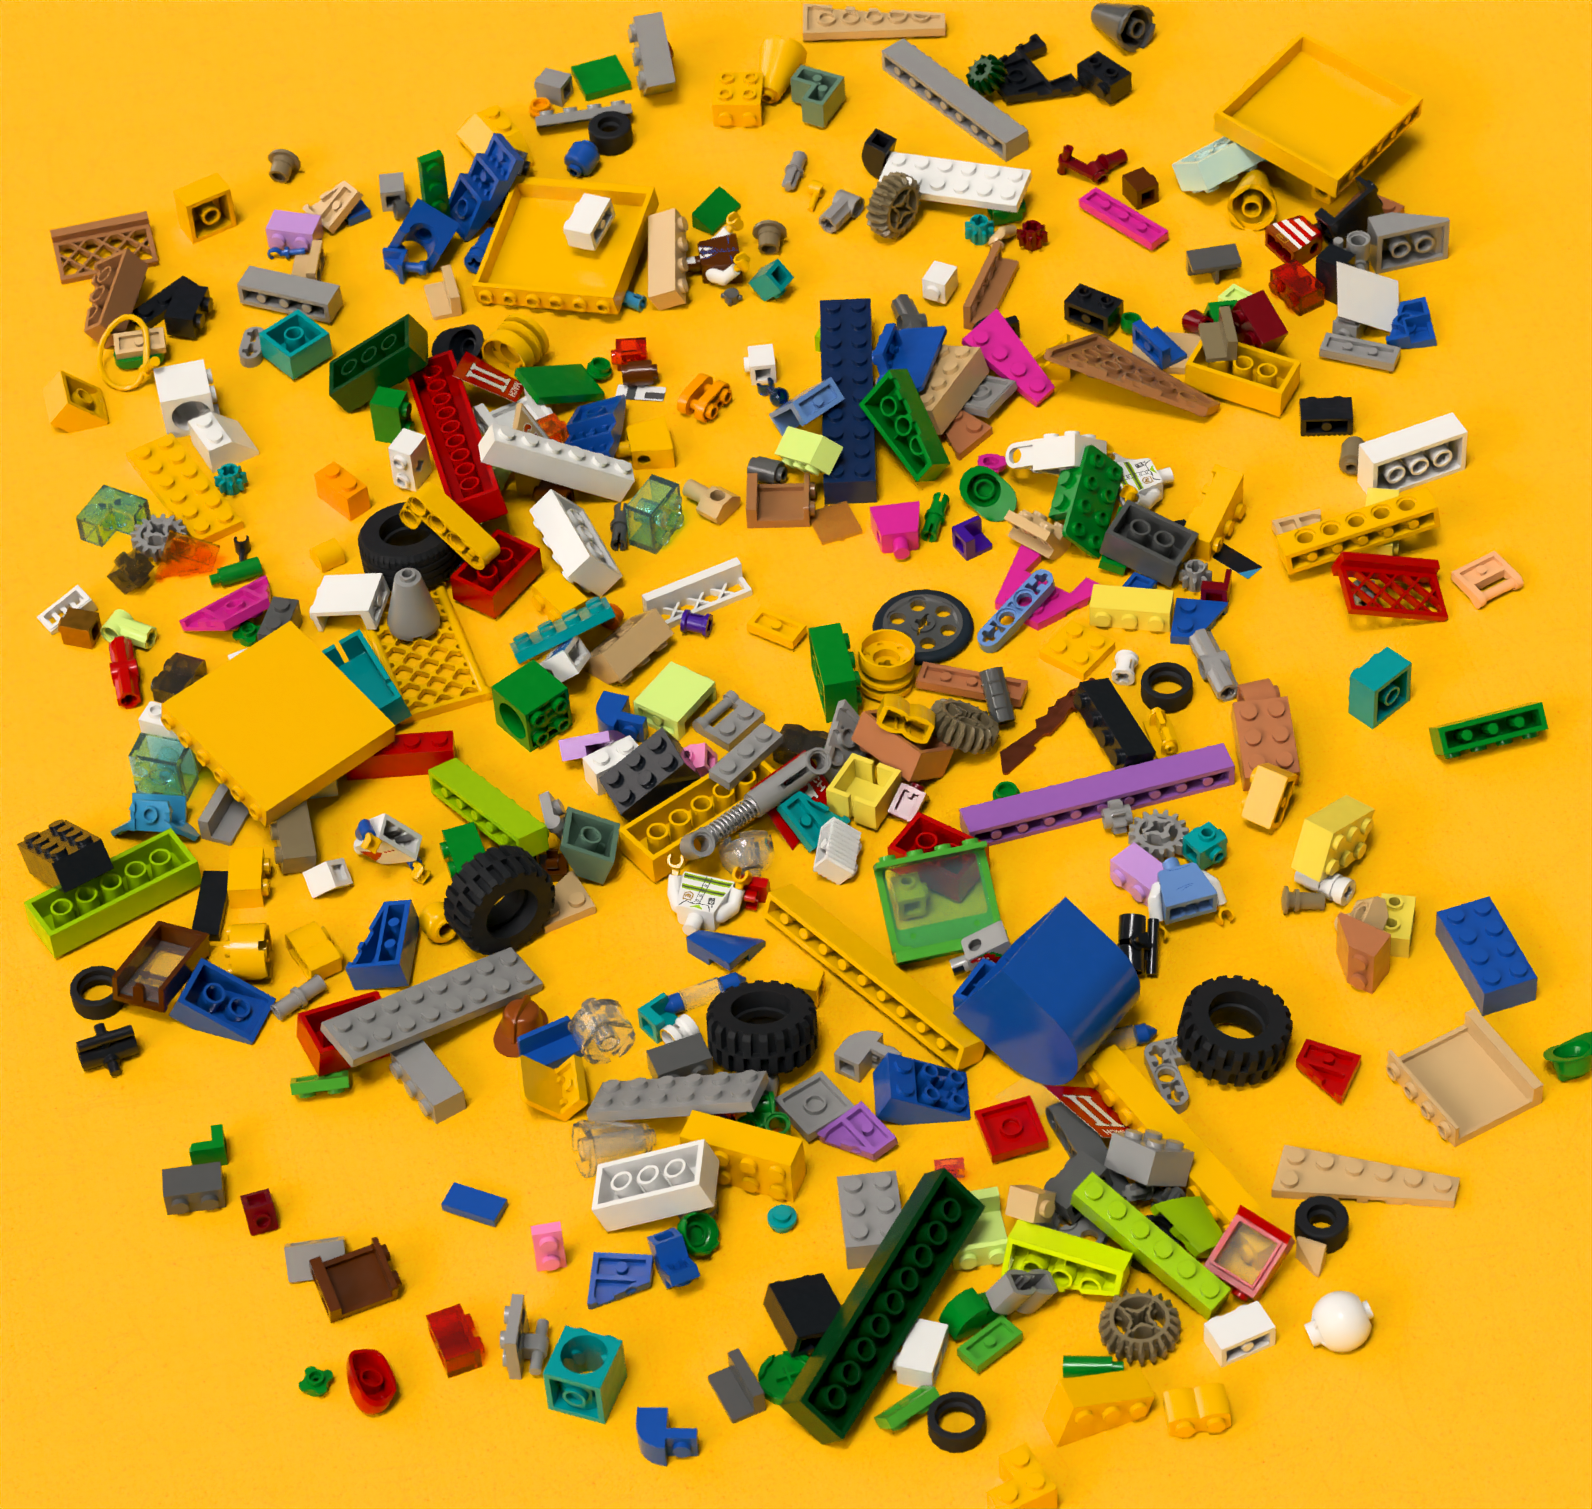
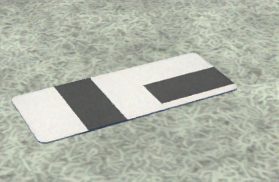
M619 384L615 396L625 394L626 399L663 401L666 387H630V385Z

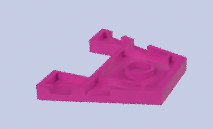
M1024 545L1019 547L995 600L996 610H999L1031 576L1030 572L1041 563V554ZM1086 577L1071 593L1055 586L1051 595L1024 624L1039 631L1066 617V612L1074 608L1081 609L1087 606L1088 601L1091 600L1093 584L1099 583ZM1039 581V582H1038V586H1039L1040 584L1046 585L1047 582H1046V581H1045V582H1040V581ZM1029 597L1021 598L1018 605L1028 606L1032 599Z

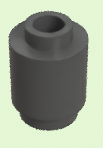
M758 456L757 458L752 457L750 459L747 473H758V482L781 484L786 480L787 468H785L783 461Z

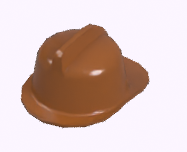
M525 994L523 998L515 999L505 1006L502 1019L495 1031L493 1038L495 1049L506 1057H519L517 1037L547 1024L546 1012L532 1001L529 995Z

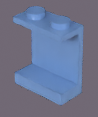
M832 377L806 389L768 415L781 436H783L788 426L794 428L800 424L804 426L845 398Z

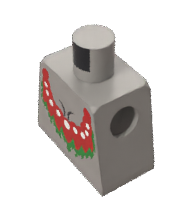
M1002 920L961 940L964 955L949 960L954 975L957 976L968 971L972 972L982 958L996 963L1011 946Z

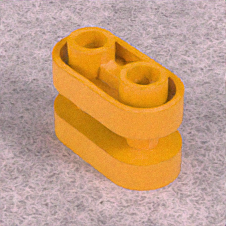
M700 373L680 394L677 410L686 415H691L694 412L696 419L706 423L714 419L721 407L730 401L732 396L730 384L721 380L713 383L711 376Z

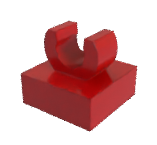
M752 876V881L743 887V890H745L743 900L747 901L745 909L757 911L759 902H766L768 892L771 891L769 879Z

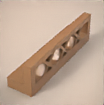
M994 242L963 305L964 329L973 330L974 325L980 319L989 316L996 308L1000 309L1019 270V261L1002 258L1001 242Z

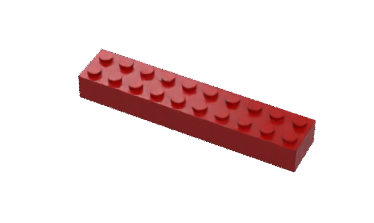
M451 349L429 357L428 365L422 371L412 374L407 379L444 492L479 524L490 519H497L501 515L507 514L508 510L492 465L481 462L478 444L483 437L463 380L452 376L458 365Z

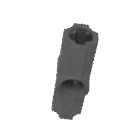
M900 294L896 299L892 300L891 309L897 319L898 331L906 328L928 327L926 315L918 312L913 299L909 298L907 294Z

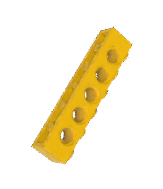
M1428 487L1276 535L1279 556L1290 575L1334 561L1342 551L1359 553L1440 527L1439 510Z

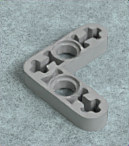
M1176 1036L1148 1044L1144 1050V1063L1156 1091L1177 1114H1181L1188 1108L1189 1095L1177 1066L1189 1064L1190 1061L1186 1062L1182 1054L1177 1050L1179 1047ZM1154 1054L1162 1057V1064L1158 1065L1157 1057ZM1163 1074H1169L1174 1079L1170 1082H1163L1159 1080V1077ZM1172 1091H1174V1095L1179 1102H1175L1174 1099H1171Z

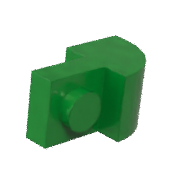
M969 1288L959 1293L945 1306L939 1317V1322L948 1324L949 1334L954 1340L974 1336L981 1330L982 1325L990 1324L1003 1314H998L992 1310L985 1292L977 1294L973 1288Z

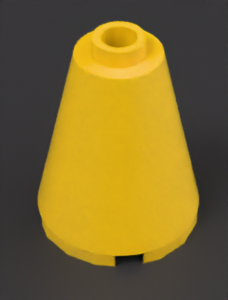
M769 35L764 38L761 44L758 72L763 73L764 77L761 100L765 103L779 101L791 84V77L800 65L806 63V49L793 38L787 41L781 39L782 35Z
M1251 170L1247 172L1228 199V216L1239 228L1260 230L1268 226L1275 218L1277 202L1268 177L1263 171Z

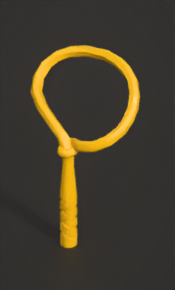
M123 314L116 318L107 327L100 339L96 355L97 368L105 383L118 391H130L139 387L144 380V376L150 375L152 370L160 364V359L157 356L150 359L149 329L143 319L134 314ZM125 320H133L138 323L143 333V364L138 369V378L134 383L119 385L106 375L102 360L103 350L112 331Z

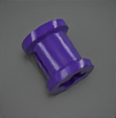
M685 609L680 623L681 632L687 633L691 631L702 633L704 637H709L713 626V615L709 613L706 615L692 613L689 609Z

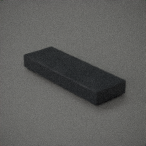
M203 871L192 929L209 933V941H220L228 902V871Z

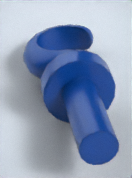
M289 246L285 247L284 250L273 247L267 252V256L270 259H274L270 254L272 252L278 253L279 256H285L286 259H290V255L306 254L305 248L290 249Z

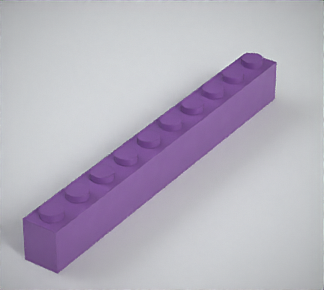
M1224 743L960 808V828L963 833L978 838L981 841H987V844L992 846L1102 818L1101 809L1108 807L1107 801L1120 799L1123 801V805L1129 804L1131 810L1234 785L1235 766Z

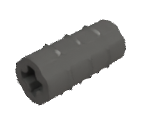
M994 667L979 672L989 716H993L994 721L999 725L1015 721L1014 706L1011 702L1003 667Z

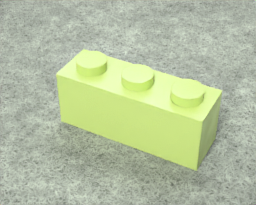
M788 426L774 454L783 458L784 464L792 469L797 468L805 473L808 471L816 476L819 473L830 475L843 447L823 435Z

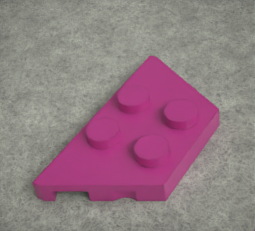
M264 575L179 620L182 630H234L240 627L241 623L247 619L261 616L271 603L270 584L267 576Z

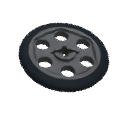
M922 589L904 592L888 600L875 615L872 629L873 631L892 629L906 634L915 645L914 665H922L923 661L936 664L956 656L970 641L974 626L973 618L968 608L960 600L941 591ZM918 605L925 607L921 611H914L911 608ZM941 611H946L950 613V615L946 617H939L937 613ZM896 618L904 620L901 624H894L891 621ZM945 630H952L955 632L951 636H945L942 634V632ZM925 643H931L935 645L933 648L925 649L921 647V645Z

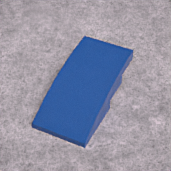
M493 133L485 154L476 153L468 173H459L449 197L451 219L460 223L456 231L467 242L480 230L500 205L524 162L522 157L501 133Z
M625 394L578 406L566 425L569 437L564 444L577 446L581 449L614 458L623 430L626 406Z

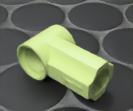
M122 609L115 610L100 629L103 638L110 643L114 640V637L124 636L127 639H131L133 645L144 649H151L158 635L156 627L135 621L128 612Z

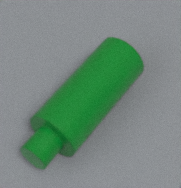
M253 557L217 568V573L209 575L211 585L221 583L223 587L263 575V571L258 557Z
M1063 1355V1378L1124 1371V1361H1112V1356Z

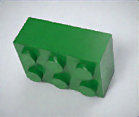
M840 623L808 628L811 667L826 723L832 722L838 701L844 699L858 714V706H862V698L857 687H861L859 672L853 670V668H856L854 653L848 651L850 649L848 633H843Z

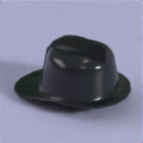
M474 324L445 330L433 342L432 356L452 349L457 365L466 351L482 359L481 348L485 341L483 332Z

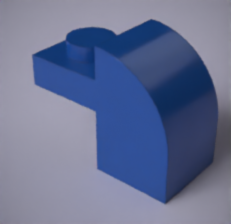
M603 691L596 705L598 731L615 730L625 736L630 735L637 742L643 743L647 740L649 736L647 717L631 714L629 696Z
M675 1227L647 1237L655 1266L667 1289L674 1286L688 1285L693 1279L700 1277L697 1265L688 1256L683 1235Z
M637 1407L636 1430L640 1452L648 1461L656 1465L667 1466L668 1456L680 1458L699 1456L697 1428H670L668 1407Z

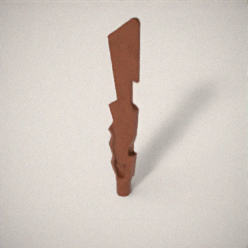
M1078 687L1069 690L1066 696L1057 699L1055 705L1048 708L1046 715L1036 719V728L1000 751L1003 775H1008L1036 750V747L1033 746L1044 735L1051 736L1064 723L1072 711H1077L1073 699Z

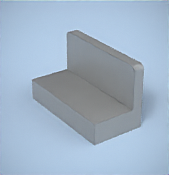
M224 783L219 784L199 817L198 824L202 839L231 846L249 818L250 813L242 802H237L233 798L230 790Z
M345 1236L285 1244L284 1252L288 1281L293 1283L313 1280L309 1266V1260L321 1256L322 1261L325 1262L346 1254Z

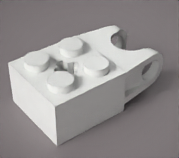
M1065 431L1064 436L1048 433L1043 434L1041 439L1011 444L1006 451L1005 459L1010 468L1030 469L1034 473L1060 476L1062 470L1080 467L1085 447L1088 445H1094L1107 455V441L1096 439V435L1093 434L1080 435V431ZM1019 449L1021 458L1017 463H1014L1013 453Z

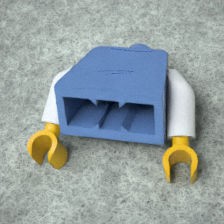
M1170 857L1162 863L1164 870L1157 873V882L1151 886L1147 903L1149 918L1159 919V931L1163 934V941L1167 937V930L1161 925L1163 920L1165 925L1217 911L1214 916L1217 925H1224L1222 913L1227 915L1229 922L1233 921L1234 911L1225 906L1227 900L1220 881L1216 877L1201 870L1196 863L1191 862L1180 865L1175 857Z

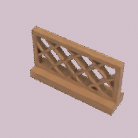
M147 211L50 230L61 285L89 280L93 276H97V271L88 267L94 260L100 261L104 259L98 255L104 249L112 252L111 255L124 250L128 244L137 248L133 252L137 256L142 251L151 254L152 258L143 260L149 265L148 268L159 266ZM147 235L142 243L133 239L134 237ZM112 241H123L118 248L109 244ZM98 245L93 253L84 249L87 246ZM74 250L69 258L60 254V252ZM79 254L88 257L83 265L74 261ZM70 265L78 269L75 274L64 275L65 270Z

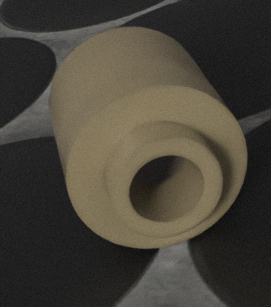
M1348 437L1341 445L1339 467L1344 473L1358 474L1359 444L1364 443V440L1360 437Z

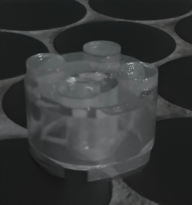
M586 999L582 1003L581 1009L576 1012L568 1024V1030L587 1062L592 1064L611 1062L609 1057L616 1054L619 1057L623 1056L629 1051L636 1039L633 1026L622 1006L613 999Z

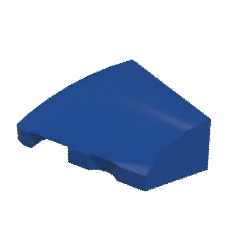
M1426 297L1400 302L1397 309L1398 315L1392 321L1390 336H1386L1387 345L1401 348L1437 346Z
M706 930L695 931L686 937L688 953L707 965L714 961L729 971L743 959L750 961L766 946L765 941L762 939Z

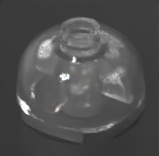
M764 830L744 831L739 833V839L732 841L730 836L719 843L717 850L724 869L732 875L734 868L739 866L742 869L739 878H741L742 874L745 875L746 870H749L752 876L761 877V874L768 870L774 859L775 851L771 834L768 836L767 831Z

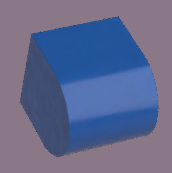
M1064 897L1015 940L956 1008L953 1014L1016 1072L1041 1084L1063 1085L1070 1082L1136 1004L1140 996V982L1134 966L1125 953L1068 898Z

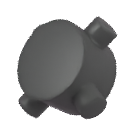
M728 288L724 293H721V298H724L727 305H736L743 298L742 295H739V291L736 288Z

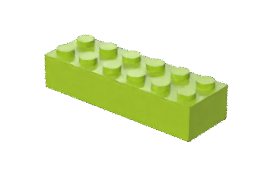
M172 828L110 858L114 869L66 893L53 887L24 902L29 925L55 959L201 884L202 879L198 861Z

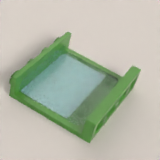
M971 838L961 841V846L951 848V844L947 843L935 846V851L924 853L923 849H917L907 852V857L896 859L895 855L880 857L879 862L875 863L873 870L893 961L896 966L963 953L961 945L963 938L1001 920L985 852L987 841L979 842L978 838Z

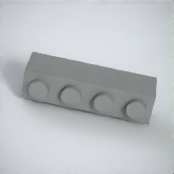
M250 265L237 283L239 299L242 304L291 314L298 309L310 319L327 323L332 322L343 304L340 285Z

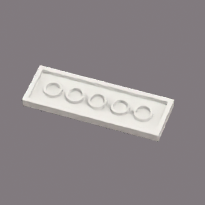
M891 152L879 181L882 182V177L884 175L888 176L890 172H902L917 180V184L920 185L919 192L922 193L919 198L920 200L1018 213L1032 174L1031 170Z

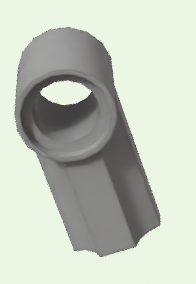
M843 189L838 190L833 197L832 205L818 218L819 225L829 234L836 232L850 217H859L864 208V198Z

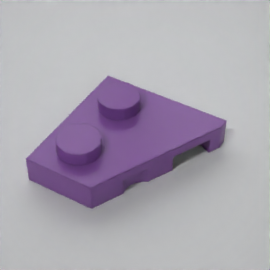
M862 1101L817 1133L818 1139L822 1143L872 1160L878 1159L898 1144L896 1136Z

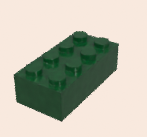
M408 313L329 362V396L346 412L350 413L357 408L363 407L370 401L378 386L391 388L396 384L402 383L412 374L422 371L428 365V331Z

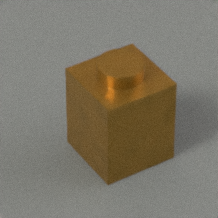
M69 607L64 617H61L58 623V631L61 633L62 641L65 645L93 650L101 635L100 629L102 626L98 612Z

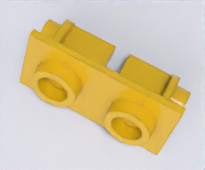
M1153 708L1150 720L1143 721V725L1150 743L1156 751V758L1160 759L1182 753L1183 749L1170 717L1166 716L1165 711L1161 708Z

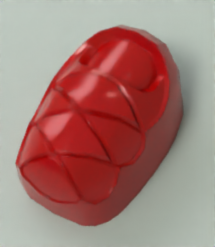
M360 1349L352 1351L347 1359L346 1373L353 1401L358 1409L365 1414L375 1415L382 1413L390 1405L396 1392V1381L385 1356L378 1350Z

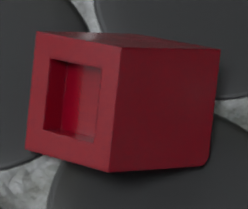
M1226 569L1224 582L1202 581L1201 600L1229 603L1232 588V569Z

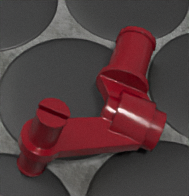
M1067 144L1066 146L1064 145L1063 152L1058 157L1059 166L1057 173L1060 175L1065 173L1066 175L1069 168L1091 179L1096 184H1102L1108 179L1107 172L1110 171V168L1126 164L1128 157L1123 149H1118L1106 155L1103 153L1099 154L1096 161L1086 164L1072 156L1074 148L1072 145Z

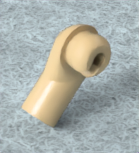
M1015 225L999 227L989 238V246L992 248L996 241L1001 242L1002 249H1004L1005 245L1002 240L1016 236L1017 227Z

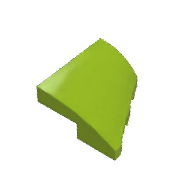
M1201 1196L1170 1199L1154 1204L1150 1208L1154 1216L1163 1214L1173 1225L1169 1231L1185 1245L1186 1249L1195 1258H1208L1223 1235Z

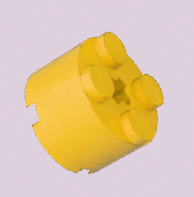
M267 923L228 925V941H224L225 957H230L231 964H228V972L241 980L271 978L273 960H270V951H273L269 925Z

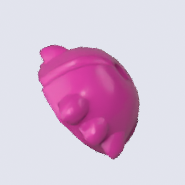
M998 454L978 456V466L988 467L998 475L1007 466L1005 457Z

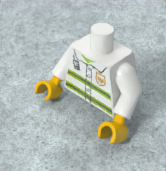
M1107 443V456L1123 468V475L1116 497L1120 505L1123 507L1128 499L1150 510L1157 502L1163 499V485L1174 482L1171 468L1167 467L1157 470L1149 458L1136 460L1124 458L1115 453L1114 448Z
M670 853L667 863L672 868V874H669L667 896L671 909L677 913L678 922L683 925L682 930L686 935L689 936L700 929L717 930L721 923L726 922L739 912L745 894L743 887L752 881V874L749 870H746L744 878L739 879L742 869L739 866L734 868L732 877L736 881V885L733 881L687 871L680 875V870L685 867L686 860L681 854L680 863L673 865V854Z

